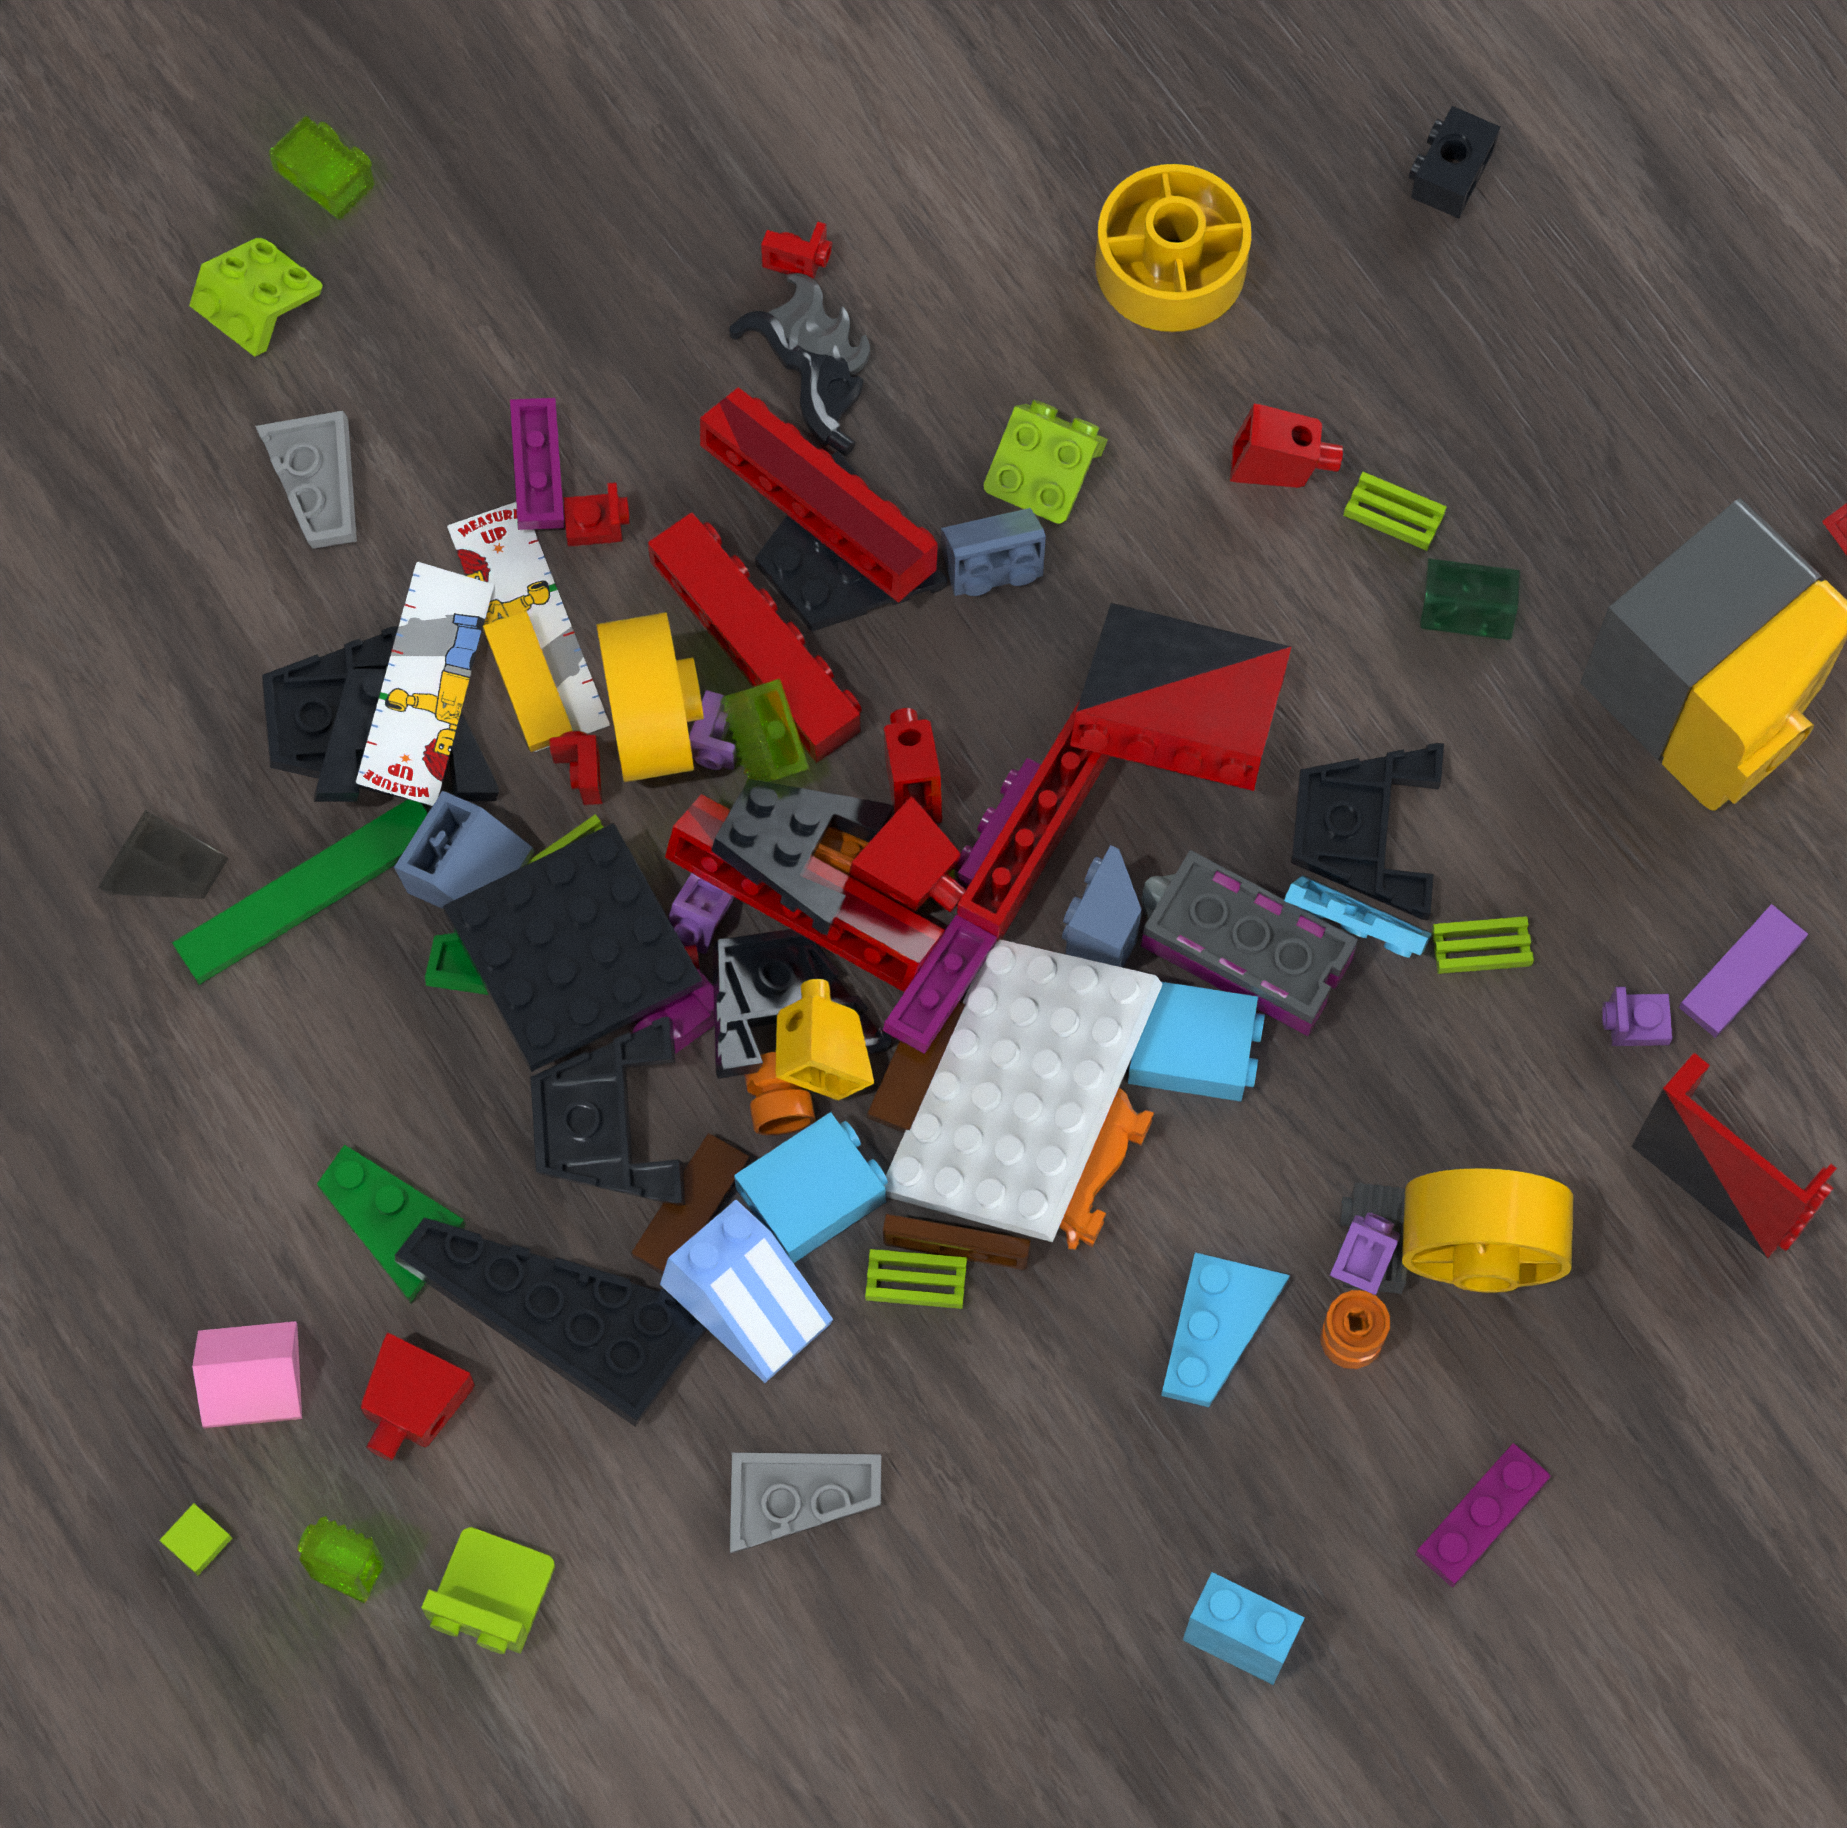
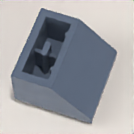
M1031 508L941 528V550L954 596L962 594L979 596L989 592L992 587L1006 584L1022 586L1033 582L1037 577L1043 576L1046 536L1043 527Z
M442 791L394 868L408 894L443 909L444 905L526 866L535 851L532 846L482 807Z
M1110 845L1103 859L1096 856L1092 861L1084 880L1087 886L1082 899L1075 896L1070 903L1063 923H1066V927L1063 931L1062 939L1067 941L1066 955L1124 968L1137 943L1142 909L1120 850Z

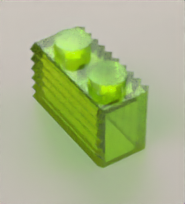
M304 116L268 151L273 170L338 220L342 219L344 214L348 213L350 208L354 207L356 202H359L362 196L367 194L368 190L373 189L375 184L371 170L372 163L368 156L355 146L351 149L344 146L339 141L337 133L323 121L316 124L308 116Z
M780 679L759 684L721 698L720 703L725 705L723 712L728 714L726 721L731 723L729 730L734 732L732 739L737 741L735 746L740 750L737 756L742 759L740 765L745 767L743 774L748 776V779L769 782L809 769Z
M327 1516L319 1518L316 1525L309 1524L297 1547V1551L301 1553L299 1560L307 1573H309L311 1579L363 1603L368 1600L386 1564L372 1537L366 1539L363 1533L357 1534L354 1528L348 1530L345 1524L339 1526L336 1520L330 1522Z

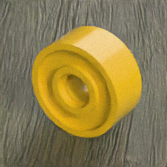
M1163 164L1143 169L1127 177L1108 196L1101 210L1098 222L1095 269L1099 286L1105 298L1128 320L1142 327L1157 331H1188L1218 319L1236 301L1245 282L1251 245V222L1247 209L1239 195L1229 184L1218 176L1194 166ZM1166 240H1177V241H1180V242L1174 243V242H1169V241H1166Z
M667 613L596 624L624 782L694 771L687 722L704 719L694 658L680 660L675 658Z
M1454 1169L1417 1177L1411 1180L1405 1187L1402 1263L1415 1274L1432 1280L1451 1283L1458 1288L1474 1292H1507L1518 1287L1545 1284L1561 1279L1569 1274L1572 1267L1573 1193L1567 1186L1550 1178L1512 1170Z

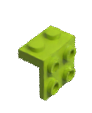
M254 238L201 264L189 306L256 357L267 351L277 317L319 296L323 285L305 268L300 267L278 250L274 244L263 238Z
M1033 400L1031 406L1022 404L1014 407L983 486L984 490L992 496L1022 509L1031 508L1034 514L1060 524L1068 519L1093 458L1102 456L1108 439L1097 435L1099 431L1098 426L1079 418H1074L1072 423L1056 417L1058 409L1046 403Z
M465 1528L460 1534L438 1591L428 1590L421 1609L426 1618L431 1621L429 1626L439 1632L458 1637L459 1632H463L478 1638L476 1643L490 1651L505 1654L506 1649L521 1654L554 1572V1560L547 1554L476 1528Z

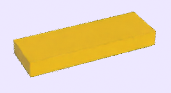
M527 610L483 625L484 633L529 751L533 752L548 747L550 738L560 737L565 732L573 731Z

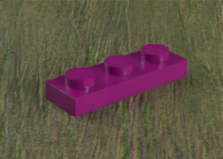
M510 399L518 530L564 528L556 399Z
M1026 758L1019 771L1011 769L1000 790L1004 797L996 809L990 806L986 810L977 828V831L981 833L974 847L969 845L964 847L960 853L961 856L958 864L954 868V870L958 871V883L965 889L968 888L1041 764Z
M955 915L886 1019L883 1031L925 1054L986 961L988 953L996 944L997 937L964 918Z
M1512 1443L1418 1548L1415 1555L1453 1588L1545 1485L1551 1475L1517 1445Z

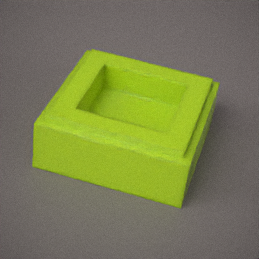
M193 1503L159 1541L198 1576L232 1540V1537Z

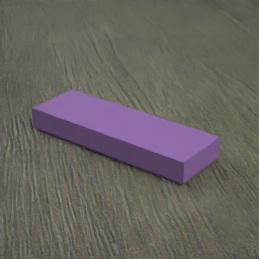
M1771 904L1681 1002L1679 1008L1716 1038L1806 940L1808 933Z

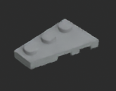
M344 411L255 426L288 495L287 498L304 536L312 549L356 542L348 417Z
M732 1453L730 1554L881 1506V1454Z

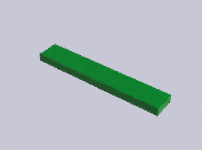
M410 799L405 800L172 942L175 950L198 985L202 984L395 866L428 813L420 802Z

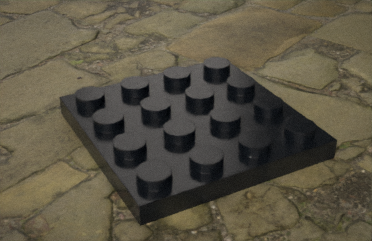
M614 823L443 906L449 923L531 1072L703 987L701 976Z

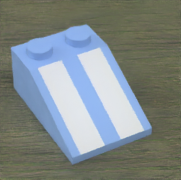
M734 1200L668 1258L660 1285L764 1383L772 1378L833 1321V1318L771 1231L737 1200Z

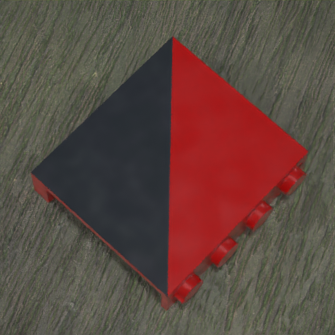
M1111 603L1078 704L1070 746L1254 791L1292 646Z
M1693 1053L1662 1089L1631 1148L1766 1258H1769L1778 1246L1786 1252L1803 1233L1804 1228L1813 1219L1814 1214L1834 1188L1827 1182L1837 1168L1832 1164L1827 1168L1823 1167L1804 1190L1691 1100L1710 1066Z

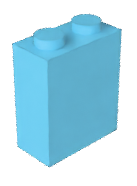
M1162 982L1161 990L1132 1055L1128 1084L1241 1102L1245 1086L1254 1087L1258 1059L1249 1058L1251 1041H1261L1265 1014L1256 1013L1258 997Z
M831 1112L734 1175L735 1187L754 1216L771 1231L793 1263L886 1203V1188L884 1186L888 1184V1180L883 1170L874 1159L866 1162L857 1149L861 1142L853 1128L847 1121L839 1124Z
M1212 1572L1190 1616L1183 1641L1274 1685L1305 1617Z

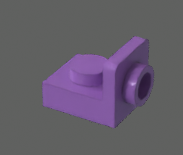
M706 690L702 700L704 719L694 722L689 736L692 758L701 766L712 770H720L722 767L734 770L737 763L736 746L723 741L728 731L731 715L725 712L724 695Z
M691 873L674 900L668 919L683 945L696 944L697 951L705 954L709 950L715 930L733 902L734 896Z
M1615 987L1609 1002H1603L1602 1007L1604 1030H1611L1612 1046L1670 1045L1672 1041L1669 994L1626 995V987Z
M1367 1213L1365 1218L1355 1215L1330 1276L1376 1295L1401 1235L1392 1230L1394 1223L1373 1213Z

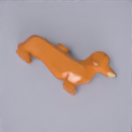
M1121 1088L1117 1090L1059 1226L1066 1232L1068 1249L1075 1250L1079 1245V1239L1093 1247L1106 1216V1213L1099 1209L1090 1213L1093 1207V1198L1121 1166L1126 1157L1128 1141L1130 1140L1141 1146L1152 1124L1154 1112L1145 1110L1141 1113H1136L1131 1106L1126 1092Z

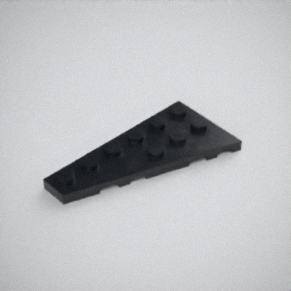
M425 1217L395 1254L396 1263L635 1427L707 1331L705 1326L664 1289H661L660 1292L632 1284L629 1279L557 1257L555 1260L532 1254L528 1248L512 1244V1247L489 1241L483 1239L481 1234Z

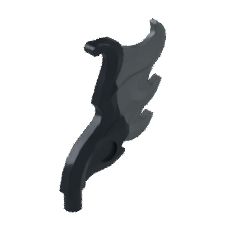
M800 273L787 274V281L796 286V292L790 301L769 312L753 311L743 315L730 326V337L736 340L746 331L751 330L757 331L765 337L786 369L798 371L802 377L800 408L803 420L810 432L824 447L829 444L843 456H847L853 450L856 442L840 431L839 421L841 416L858 400L861 394L863 379L859 376L855 378L852 376L866 366L870 357V344L865 335L861 337L858 347H851L848 340L850 320L846 309L840 307L839 317L835 319L829 318L823 308V293L819 284L808 275Z

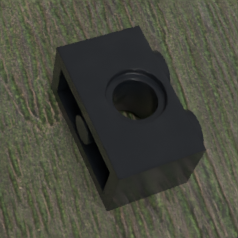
M1452 106L1444 121L1440 119L1435 121L1427 139V144L1431 145L1427 155L1419 153L1413 163L1408 177L1414 180L1411 198L1459 219L1495 151L1501 126ZM1453 158L1459 161V163H1450L1444 159Z

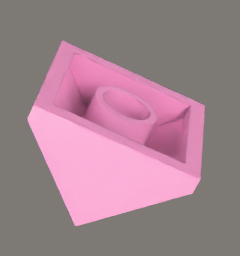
M296 1321L198 1331L192 1367L203 1428L302 1419L298 1326Z

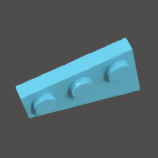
M1304 875L1291 883L1284 899L1285 902L1293 904L1317 918L1323 919L1325 917L1340 923L1342 929L1356 936L1367 938V935L1383 940L1385 941L1384 947L1407 958H1410L1412 953L1421 955L1425 951L1432 933Z
M1195 1253L1161 1396L1210 1407L1276 1298L1289 1281L1290 1275Z

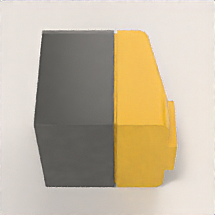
M1739 498L1608 607L1580 683L1657 760L1664 757L1661 764L1703 806L1709 810L1716 811L1727 800H1730L1733 804L1738 802L1782 764L1813 730L1814 725L1802 713L1823 687L1847 640V600L1827 580L1822 581L1823 576L1742 498Z

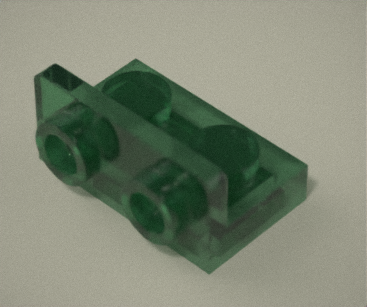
M1428 558L1420 627L1422 629L1504 640L1511 639L1519 603L1520 570Z

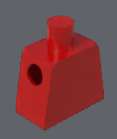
M1254 403L1233 440L1230 482L1295 488L1304 487L1315 469L1332 472L1339 471L1343 456V446L1321 442L1322 423L1319 419Z
M901 708L895 710L890 715L891 724L883 727L885 760L893 812L895 814L912 796L935 823H941V774L931 722L926 719L918 720L917 712L914 709Z
M912 796L852 861L849 874L912 912H916L930 896L951 913L958 906L960 899L966 891L963 886L949 875L958 864L961 856L959 851Z
M387 1332L361 1403V1410L365 1418L378 1424L366 1448L375 1455L392 1461L405 1438L422 1447L429 1446L473 1390L475 1384L471 1374Z

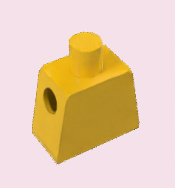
M811 979L802 983L800 986L802 999L782 1008L777 1014L776 1078L838 1101L874 1084L861 1022L857 1012L831 1001L828 981Z

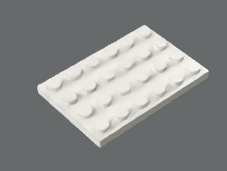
M1001 939L999 942L996 941L994 948L990 950L986 961L971 982L963 1000V1004L966 1005L910 1131H905L886 1174L888 1184L884 1186L886 1188V1197L1053 1242L1163 984L1159 978L1148 973Z

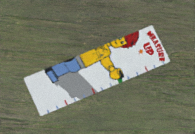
M516 502L448 525L449 533L466 576L494 585L484 624L486 625L527 610L572 730L588 734L610 726L534 529L518 530ZM550 746L536 750L534 752L549 748Z
M421 562L416 563L356 784L430 806L434 805L441 789L494 588L493 584Z

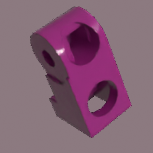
M697 969L703 980V987L645 1015L636 1024L633 1033L652 1025L653 1021L661 1017H670L673 1020L675 1054L714 1026L713 985Z

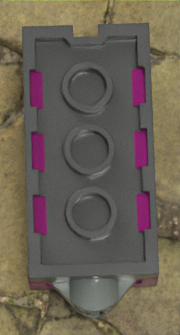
M1189 850L1176 874L1150 877L1145 882L1141 903L1148 921L1143 929L1141 947L1222 991L1257 996L1256 1009L1309 1036L1327 1004L1330 989H1336L1354 957L1358 943L1357 938L1299 907L1285 902L1284 899L1192 850Z

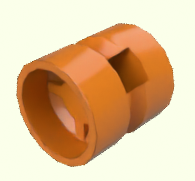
M776 1052L761 1054L763 1064L757 1073L745 1074L747 1092L756 1097L750 1103L754 1131L761 1135H783L801 1131L813 1124L816 1118L812 1095L800 1086L776 1078Z
M1351 1290L1339 1295L1331 1303L1321 1328L1320 1343L1325 1355L1334 1364L1347 1369H1359L1371 1364L1378 1357L1390 1330V1315L1386 1305L1376 1295L1367 1291Z

